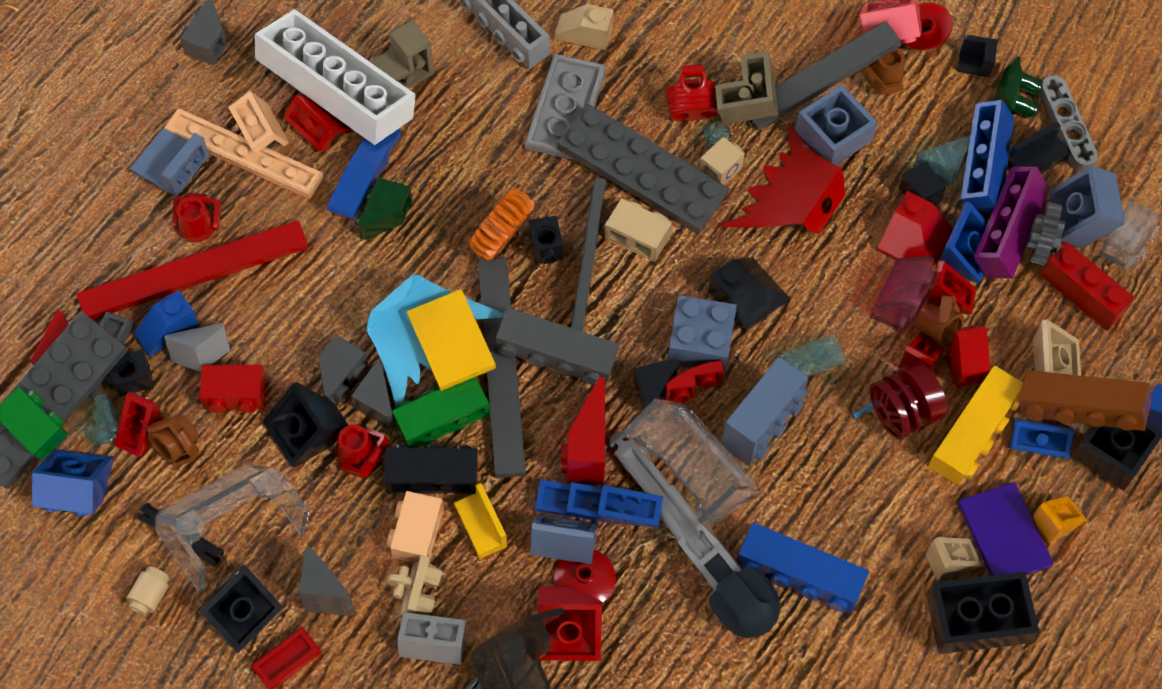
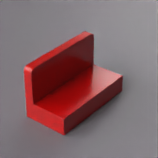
M296 95L283 117L319 152H326L336 134L349 133L352 129L306 95Z

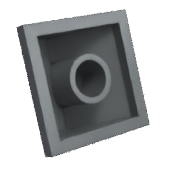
M311 546L308 547L304 553L298 592L306 612L351 616L355 613L349 592Z

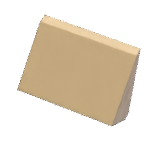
M1048 319L1043 320L1033 337L1034 371L1081 376L1079 339Z

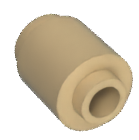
M148 566L145 572L141 571L126 597L130 602L128 607L141 615H146L147 612L154 613L169 587L167 583L170 577L161 570Z

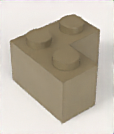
M413 20L404 25L397 26L390 32L391 50L375 56L370 61L408 89L434 74L431 42Z
M769 51L741 55L743 80L715 85L717 110L723 124L778 116L774 65Z

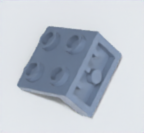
M162 129L132 165L131 171L166 192L178 196L209 157L204 137L194 133L189 140H185L166 129Z

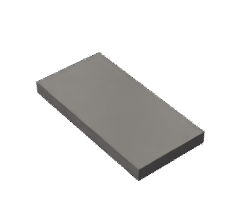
M553 54L525 141V149L575 160L557 149V143L588 103L594 107L596 106L607 65Z

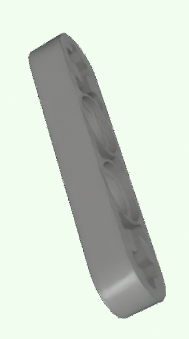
M1056 75L1046 77L1039 91L1041 100L1052 124L1058 122L1061 125L1057 136L1070 152L1068 157L1070 165L1076 171L1081 172L1091 165L1094 166L1098 157L1097 150L1064 79ZM1056 108H1066L1070 115L1067 117L1060 116L1056 112ZM1075 130L1080 134V138L1076 140L1071 139L1067 136L1066 131ZM1080 152L1084 158H1078Z

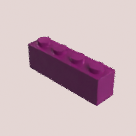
M1011 167L974 255L975 260L987 278L1013 279L1027 245L1033 221L1036 215L1040 213L1049 191V186L1038 167Z

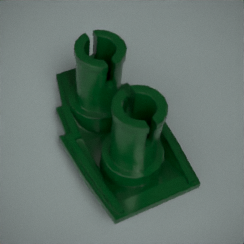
M1017 56L1005 68L1002 80L997 86L996 95L992 98V101L1003 100L1009 111L1013 110L1031 119L1037 112L1038 102L1018 95L1019 90L1022 89L1035 96L1040 91L1043 81L1040 78L1022 72L1020 57Z

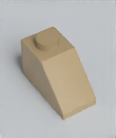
M586 4L560 15L554 39L607 50L613 30L614 10Z

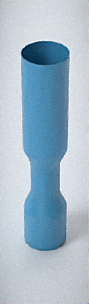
M872 403L865 406L864 409L853 413L852 417L856 419L861 414L872 410Z

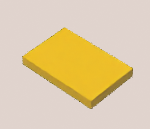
M462 289L406 311L441 391L496 369L494 359Z

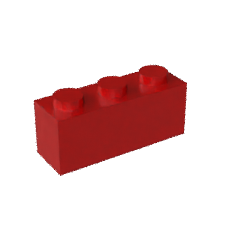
M1068 242L1048 259L1040 275L1106 331L1126 314L1135 299L1133 295Z

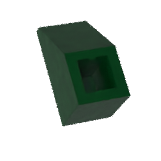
M378 177L375 186H371L367 192V205L364 211L360 210L357 216L356 226L359 227L361 239L368 240L403 224L412 203L410 186Z

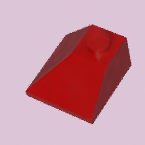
M907 191L897 207L876 251L928 276L946 246L953 229L933 203Z
M539 586L538 660L601 661L602 601L568 586Z

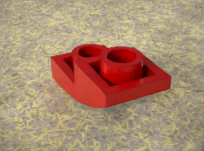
M722 360L693 367L673 378L666 384L665 402H686L690 398H695L696 386L710 388L718 383H722L724 372Z

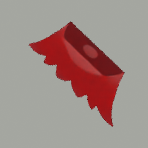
M788 124V138L792 155L780 153L781 161L785 167L764 166L765 175L772 185H760L748 189L749 193L761 201V203L742 208L743 211L751 213L750 215L723 222L719 226L754 228L803 224L811 232L820 234L845 196L841 167L815 153L800 138L793 127ZM826 197H830L832 202L822 211L823 200Z

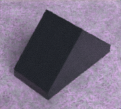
M673 358L634 368L633 382L646 419L651 420L665 396L666 384L677 376L679 360Z

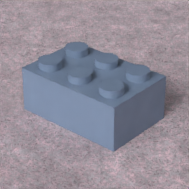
M778 357L725 422L721 446L748 466H751L756 458L761 461L770 449L768 444L773 437L778 439L787 428V419L791 415L796 417L805 404L803 400L809 391L806 389L809 377Z

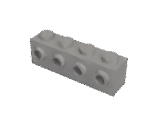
M459 0L461 6L466 11L470 10L476 16L478 23L483 28H488L493 33L496 41L502 46L505 45L511 51L514 59L519 63L522 62L528 69H531L550 55V35L514 0Z

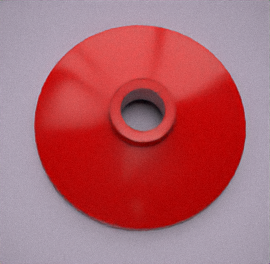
M935 3L919 4L921 36L916 37L914 42L904 44L911 49L919 51L931 50L943 44L950 36L953 27L951 15L946 8Z
M594 550L592 564L560 560L554 571L555 586L572 587L602 601V603L610 597L615 587L616 574L611 561L597 550ZM587 570L591 576L583 579L579 576V573Z

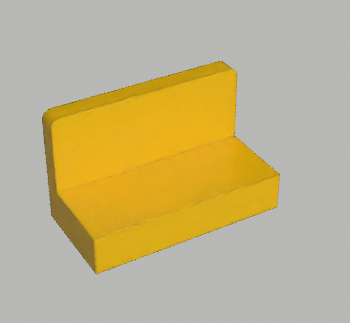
M482 483L475 485V494L454 502V507L478 558L482 559L506 548L507 537Z

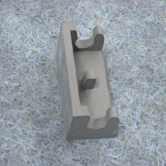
M403 612L397 640L399 657L461 665L463 643H465L466 620Z

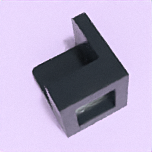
M965 35L959 52L957 71L959 73L990 77L996 60L998 39Z

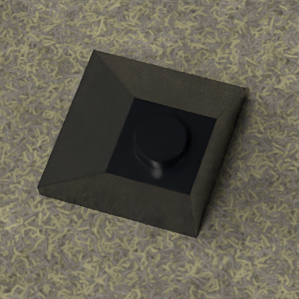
M753 257L733 259L710 276L708 292L717 302L737 305L734 320L744 332L790 300V297Z
M294 382L263 420L264 425L292 468L303 464L333 446L338 440L340 431L344 427L349 426L333 402L298 382Z

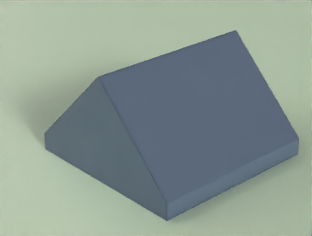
M538 514L532 523L530 555L592 564L599 523Z

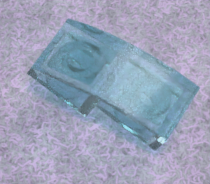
M835 334L810 342L778 356L808 377L818 372L823 373L847 362Z

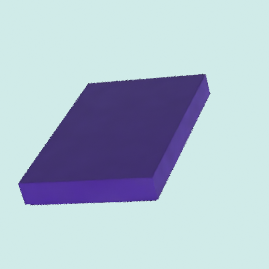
M1015 482L958 501L957 505L990 576L1026 572L1027 576L1053 566L1054 563Z

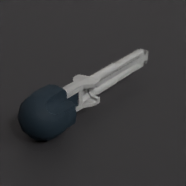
M617 431L610 437V446L613 449L618 447L617 451L614 452L615 457L643 493L663 496L660 518L676 537L681 548L715 590L710 596L709 605L716 616L729 631L740 637H759L771 631L778 621L780 614L779 595L772 583L759 567L746 566L741 569L711 529L701 521L675 486L668 483L633 438L625 441L629 436L626 433Z

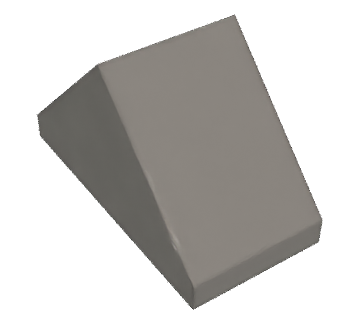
M224 323L165 335L171 362L202 372V365H212L230 351Z

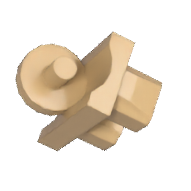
M421 555L419 561H414L409 577L410 568L406 566L400 567L399 575H389L387 583L395 587L393 597L402 598L405 590L399 613L401 616H403V612L422 615L432 613L435 597L422 594L421 590L423 585L436 588L443 571L429 564V557Z

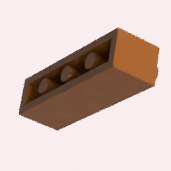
M1026 370L1018 398L1022 417H1029L1034 420H1056L1062 423H1082L1094 427H1116L1128 431H1145L1152 403L1150 383Z

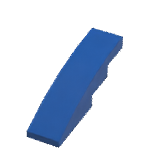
M397 129L376 145L365 138L362 140L327 205L328 211L354 219L366 202L369 188L375 186L378 176L389 163V154L401 139V129Z
M540 479L534 511L600 522L658 527L663 496L603 485L601 488L571 482V485Z

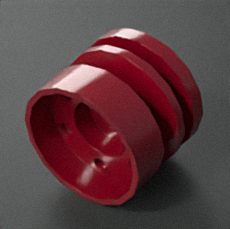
M919 361L899 369L896 377L888 375L883 380L876 381L870 385L869 394L873 409L884 428L897 440L908 437L910 433H916L919 431L921 424L929 426L943 419L948 413L945 394L932 371Z

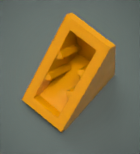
M1069 496L1044 502L1032 517L1038 532L1048 545L1087 521Z

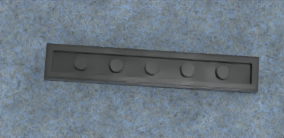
M887 21L881 23L776 86L778 116L753 119L752 122L758 131L900 47L901 40Z
M596 178L593 184L571 325L572 329L584 332L605 197L606 179Z

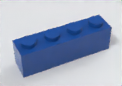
M1003 100L975 104L961 200L964 204L965 202H970L981 215L992 214L1006 179L1014 117Z
M754 522L750 527L737 560L741 569L746 566L759 567L773 584L782 588H787L788 586L794 588L803 597L810 600L820 599L829 603L828 605L832 609L839 612H853L869 573V570Z

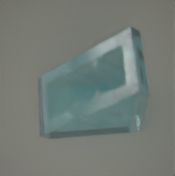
M966 136L918 153L913 168L927 161L944 183L953 186L969 146L970 138Z

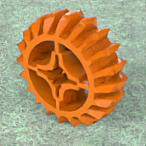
M517 188L509 191L481 223L470 239L469 246L479 257H483L487 261L492 260L534 209V202L525 192H521Z

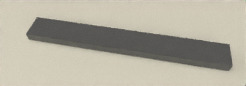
M507 258L488 261L478 260L481 304L505 314L506 308H511ZM503 317L483 319L484 340L496 364V369L487 372L496 479L526 476L516 357H505L499 351L494 350L496 336Z

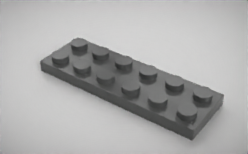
M589 103L557 143V149L698 235L728 195L730 189Z
M81 311L7 397L18 387L27 392L32 389L43 398L45 403L42 406L48 413L53 410L67 422L129 349ZM0 422V484L4 488L9 489L36 456L32 455Z

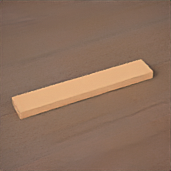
M179 108L164 128L185 140H189L196 133L204 137L210 155L308 199L312 197L324 178L323 172L267 147L256 153L251 150L244 137Z

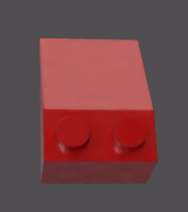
M605 377L598 378L568 432V444H562V474H568V484L575 482L585 485H604Z

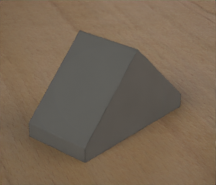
M378 362L373 365L351 398L356 410L387 428H394L395 425L382 364Z

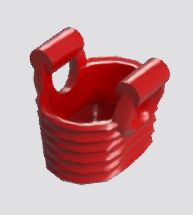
M702 64L681 66L678 83L669 86L665 90L670 119L675 121L703 120L719 114L715 88L717 83L707 80ZM699 76L701 77V83H700V84H699V79H688V80H685L686 77H699Z

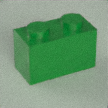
M18 387L0 404V422L32 455L43 460L69 435L62 427L66 422L55 411L51 410L48 413L42 406L45 401L34 390L31 389L27 392Z

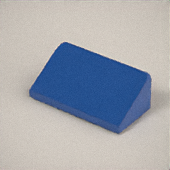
M1012 417L1009 449L1070 459L1075 429L1071 426Z

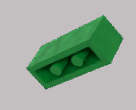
M476 377L443 391L439 388L431 389L423 397L414 401H404L396 409L392 410V415L405 445L419 448L489 416L490 405Z

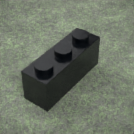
M398 444L394 448L386 447L384 471L386 493H406V491L413 493L475 494V485L478 484V449L468 445H458L454 448H442L438 445L412 448L409 445Z

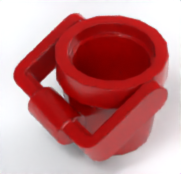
M189 193L188 196H176L173 200L172 227L178 228L182 238L187 241L202 242L208 239L214 230L219 231L220 200L209 198L207 194ZM207 203L214 204V217L205 205Z
M359 425L344 427L339 433L336 445L337 458L341 463L338 468L345 473L359 478L368 477L385 453L386 447L389 445L388 438L383 433L363 428ZM372 439L378 440L376 446Z

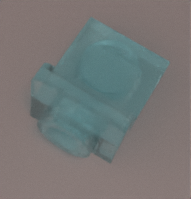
M106 393L94 397L97 408L92 409L97 425L84 429L85 435L92 445H104L112 442L116 438L119 427L113 404Z

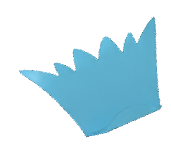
M412 274L370 312L366 331L372 339L385 368L396 407L404 401L408 376L416 384H419V363L431 370L406 311L453 293L416 274ZM466 298L475 319H494L504 316L498 310Z

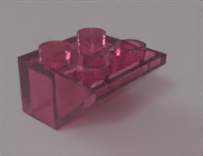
M929 256L897 258L874 304L870 318L901 332L907 322L912 324L934 277L935 271L931 270L934 258Z

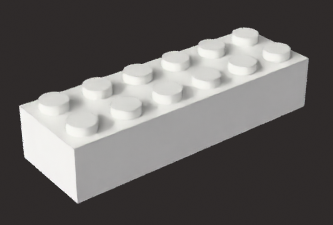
M292 10L255 33V59L372 144L376 145L413 119L415 93L297 10Z

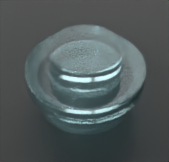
M721 121L712 123L704 131L705 143L709 147H713L723 137L728 140L730 128L727 124H722Z

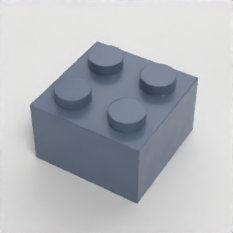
M841 84L798 112L795 131L815 153L837 165L873 141L878 122Z
M1091 165L1049 191L1051 203L1062 205L1060 220L1066 221L1061 242H1068L1073 246L1084 248L1125 224L1117 178L1113 172Z
M679 295L668 360L675 358L680 361L679 365L691 367L722 360L723 370L726 372L737 305Z

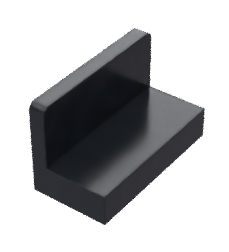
M1055 122L1016 144L1008 158L1010 169L1011 167H1038L1042 174L1068 159L1070 152L1056 137L1061 125Z

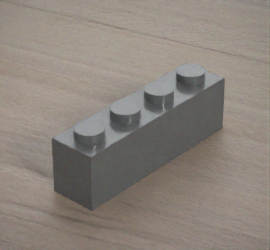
M507 307L496 336L494 350L499 351L505 357H518L527 360L529 364L536 367L545 366L555 369L558 374L563 376L573 375L582 378L590 385H595L599 377H605L606 386L620 344Z

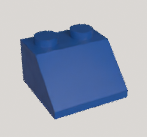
M54 449L32 472V506L43 508L49 512L62 510L73 512L79 516L93 515L103 502L113 465V457Z

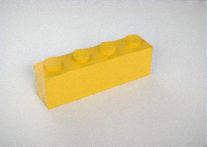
M994 365L934 453L928 467L960 486L965 477L971 480L980 464L976 463V460L980 454L986 457L995 441L991 440L995 431L999 434L1003 432L1010 420L1006 417L1010 409L1016 412L1020 406L1018 398L1023 382Z

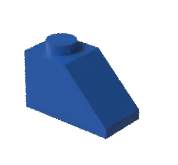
M177 290L152 306L134 332V335L148 356L151 357L167 347L165 335L196 329L200 325L194 310L182 293Z

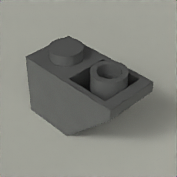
M206 0L202 6L197 8L190 25L183 29L180 40L186 55L214 66L226 48L227 43L213 0Z
M338 335L332 339L319 356L325 398L335 405L338 402L342 403L347 398L353 383L356 380H361L368 369L365 352Z

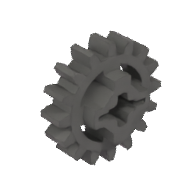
M1048 202L1043 215H1036L1027 242V247L1033 248L1030 259L1031 263L1044 266L1050 253L1055 254L1057 249H1059L1066 221L1060 220L1062 205Z

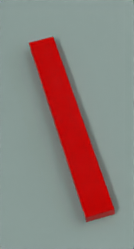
M297 220L76 294L82 312L94 320L103 317L106 311L115 313L172 294L177 290L181 291L308 249L309 247L301 224Z

